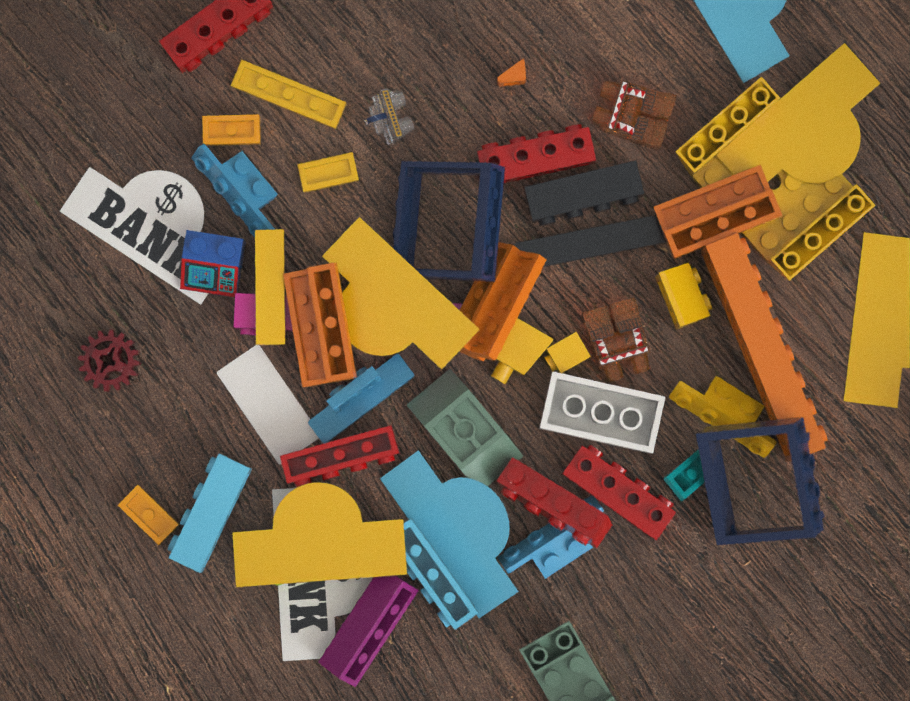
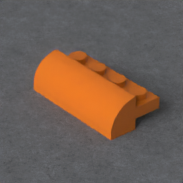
M761 165L653 207L665 241L674 259L735 233L739 234L782 217V212L772 189H770Z
M498 242L495 282L474 281L460 308V311L480 330L459 352L483 362L485 358L496 361L546 262L543 256L521 251L511 244Z
M333 262L284 273L283 277L302 387L357 378L337 263Z

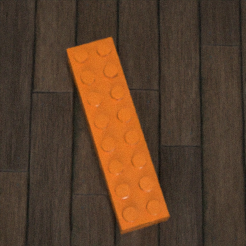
M738 233L706 245L700 252L769 420L803 417L806 432L810 433L808 442L810 454L825 449L824 442L828 441L823 426H817L813 417L814 414H817L811 398L806 399L802 388L806 386L800 371H794L791 363L794 360V355L788 344L784 345L780 334H783L782 326L777 317L773 319L769 308L772 307V302L767 291L762 292L758 281L761 280V275L756 264H750L747 254H750V249L744 237L740 239ZM787 433L776 434L786 461H792Z

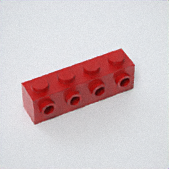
M215 0L159 42L181 73L186 70L191 72L202 64L201 59L210 53L213 56L225 47L224 42L231 37L237 39L248 30L247 26L253 21L261 22L271 14L270 9L273 8L272 2L270 0Z
M581 124L568 126L565 128L566 132L554 134V130L544 131L537 134L538 138L526 140V136L509 140L510 144L499 146L498 142L481 146L482 150L477 151L478 162L494 163L505 167L504 184L592 165L596 162V156L589 127L582 128Z
M390 425L280 455L287 484L294 483L295 488L312 483L311 478L322 475L323 480L340 476L338 470L350 467L352 473L366 469L367 462L377 460L378 464L381 465L395 461L394 455L400 453L393 427Z
M589 445L587 448L581 446L562 472V475L657 541L676 514L671 509L674 504L661 494L658 498L648 492L651 487L640 479L636 478L634 482L625 476L627 470L613 461L611 465L601 459L604 454L592 445Z
M513 457L497 479V483L502 489L500 493L513 502L516 499L525 504L524 508L535 516L541 514L548 518V523L556 529L569 531L572 533V538L582 545L586 546L588 543L597 549L612 527L607 514Z

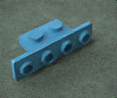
M205 144L200 145L192 155L196 168L210 180L215 191L224 197L234 214L239 216L248 226L250 233L255 237V230H275L259 209L274 200L278 194L243 151L221 164Z
M399 354L394 355L376 370L373 366L369 369L366 367L361 368L356 372L357 378H354L352 382L345 387L341 384L330 392L331 398L327 400L329 406L308 421V424L323 444L330 442L414 378V373Z
M594 496L582 499L598 510L604 511ZM548 523L541 529L530 533L526 539L515 546L507 548L503 554L498 556V559L507 573H511L533 559L546 579L592 549L593 546L588 543L586 546L582 545L572 538V533L565 529L560 531Z

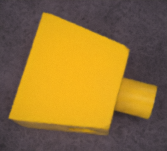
M517 318L496 359L498 364L491 377L506 384L513 371L524 376L550 346L553 338Z

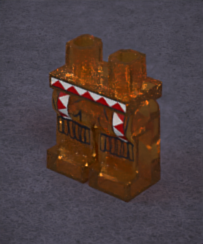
M621 80L620 83L604 81L599 97L614 102L611 111L596 106L591 122L605 128V133L613 134L658 151L661 148L668 125L667 122L670 119L677 95L667 92L662 93Z
M635 297L610 304L609 309L617 333L614 332L607 305L582 313L581 317L599 370L603 369L608 382L624 378L620 363L626 361L631 362L634 375L649 371L647 355H649L650 351Z

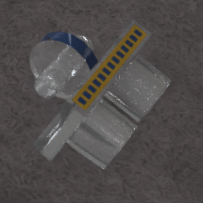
M386 88L380 90L379 94L372 97L374 105L368 107L371 117L365 119L364 124L366 127L374 126L377 135L384 133L387 145L395 144L414 130L412 119L409 116L398 119L395 111L406 106L402 91L389 92V89Z

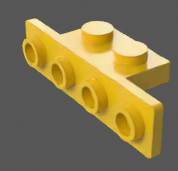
M718 376L714 377L704 395L682 381L678 382L669 395V398L676 402L678 406L687 409L700 417L703 422L712 426L756 422L764 408V405ZM768 435L734 438V440L747 447L752 453L758 454L763 458H766L777 443L776 440Z

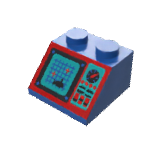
M186 230L181 263L180 289L235 298V293H238L246 245L245 240Z

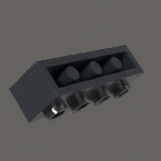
M635 160L527 186L524 188V193L532 223L538 222L539 226L556 223L555 218L565 215L567 220L584 216L583 211L594 209L595 213L610 210L611 204L622 202V206L636 204L639 202L638 198L643 197L644 190Z

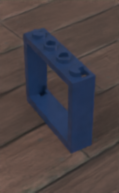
M401 161L400 176H398L399 191L395 203L397 213L396 224L393 229V249L414 267L422 174L480 175L472 270H416L425 279L495 282L505 167L494 163Z
M803 417L709 426L696 433L717 545L814 538L824 530L822 519L825 516L823 511L820 510L818 501L820 488L818 483L815 482L813 473L815 460L813 455L810 454L808 446L810 433L806 432ZM787 433L804 526L736 531L720 440Z

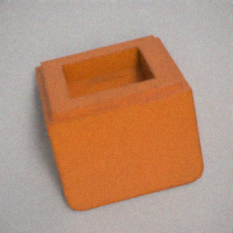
M521 59L498 76L497 86L524 85L526 83L524 59Z

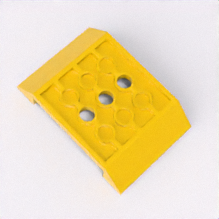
M762 77L675 151L690 176L700 188L733 176L716 155L780 99ZM782 169L776 174L780 180L779 187L772 190L782 212V217L741 232L761 257L788 281L875 206L857 184L852 186L842 174L826 182L807 183L791 177Z

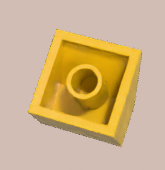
M686 263L657 274L655 277L676 330L710 316L709 310H712V306L707 294L702 295L698 284L702 283L696 267L691 268L690 264Z

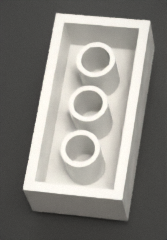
M552 372L539 429L652 454L665 397Z

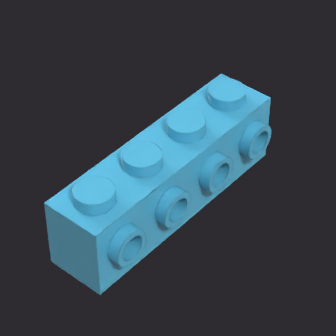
M218 454L217 458L212 456L205 470L209 475L204 484H198L192 498L196 499L192 510L187 508L181 519L180 524L184 527L179 536H173L167 550L171 551L169 559L199 573L203 572L252 468L223 454Z
M409 519L404 523L407 573L413 581L418 578L424 588L420 591L429 604L432 602L437 604L441 610L437 615L446 627L451 625L456 630L477 615L478 611L413 519Z

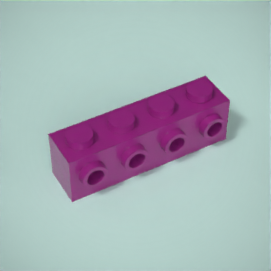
M398 575L373 577L318 663L340 680L356 687L419 590Z

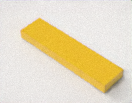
M242 59L231 83V87L333 129L337 128L347 104L345 101Z
M284 229L255 230L256 345H286L285 282L283 277L285 273Z

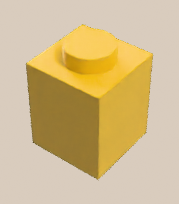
M575 332L547 348L546 352L548 355L544 359L552 372L557 370L558 373L563 374L591 356L578 333Z

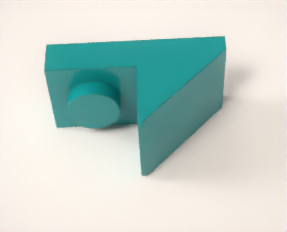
M699 449L664 476V481L681 502L705 482Z

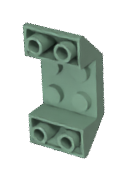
M451 369L446 371L407 404V407L467 478L477 480L488 486L501 475L512 457L516 460L523 457L506 433Z
M570 621L565 622L519 649L549 701H616Z

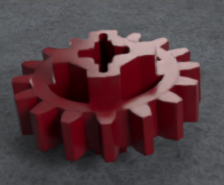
M109 330L108 336H105L103 331H98V339L91 336L88 337L91 343L89 347L81 345L80 348L85 351V356H78V360L83 361L84 365L78 369L80 372L88 373L84 378L86 382L94 380L93 388L98 389L103 384L104 391L109 392L111 385H113L117 391H120V383L123 382L126 385H130L131 382L128 377L130 375L138 376V373L133 368L134 366L141 365V362L134 359V356L140 354V351L131 349L135 343L132 339L127 342L124 341L126 334L121 332L118 337H115V331ZM112 342L106 349H97L102 343ZM123 348L128 356V364L123 362L121 356ZM113 353L112 359L116 361L115 365H108L105 368L106 362L103 361L104 357H110ZM91 357L95 359L98 367L96 374L91 366ZM117 371L123 373L116 379L106 380L111 373Z

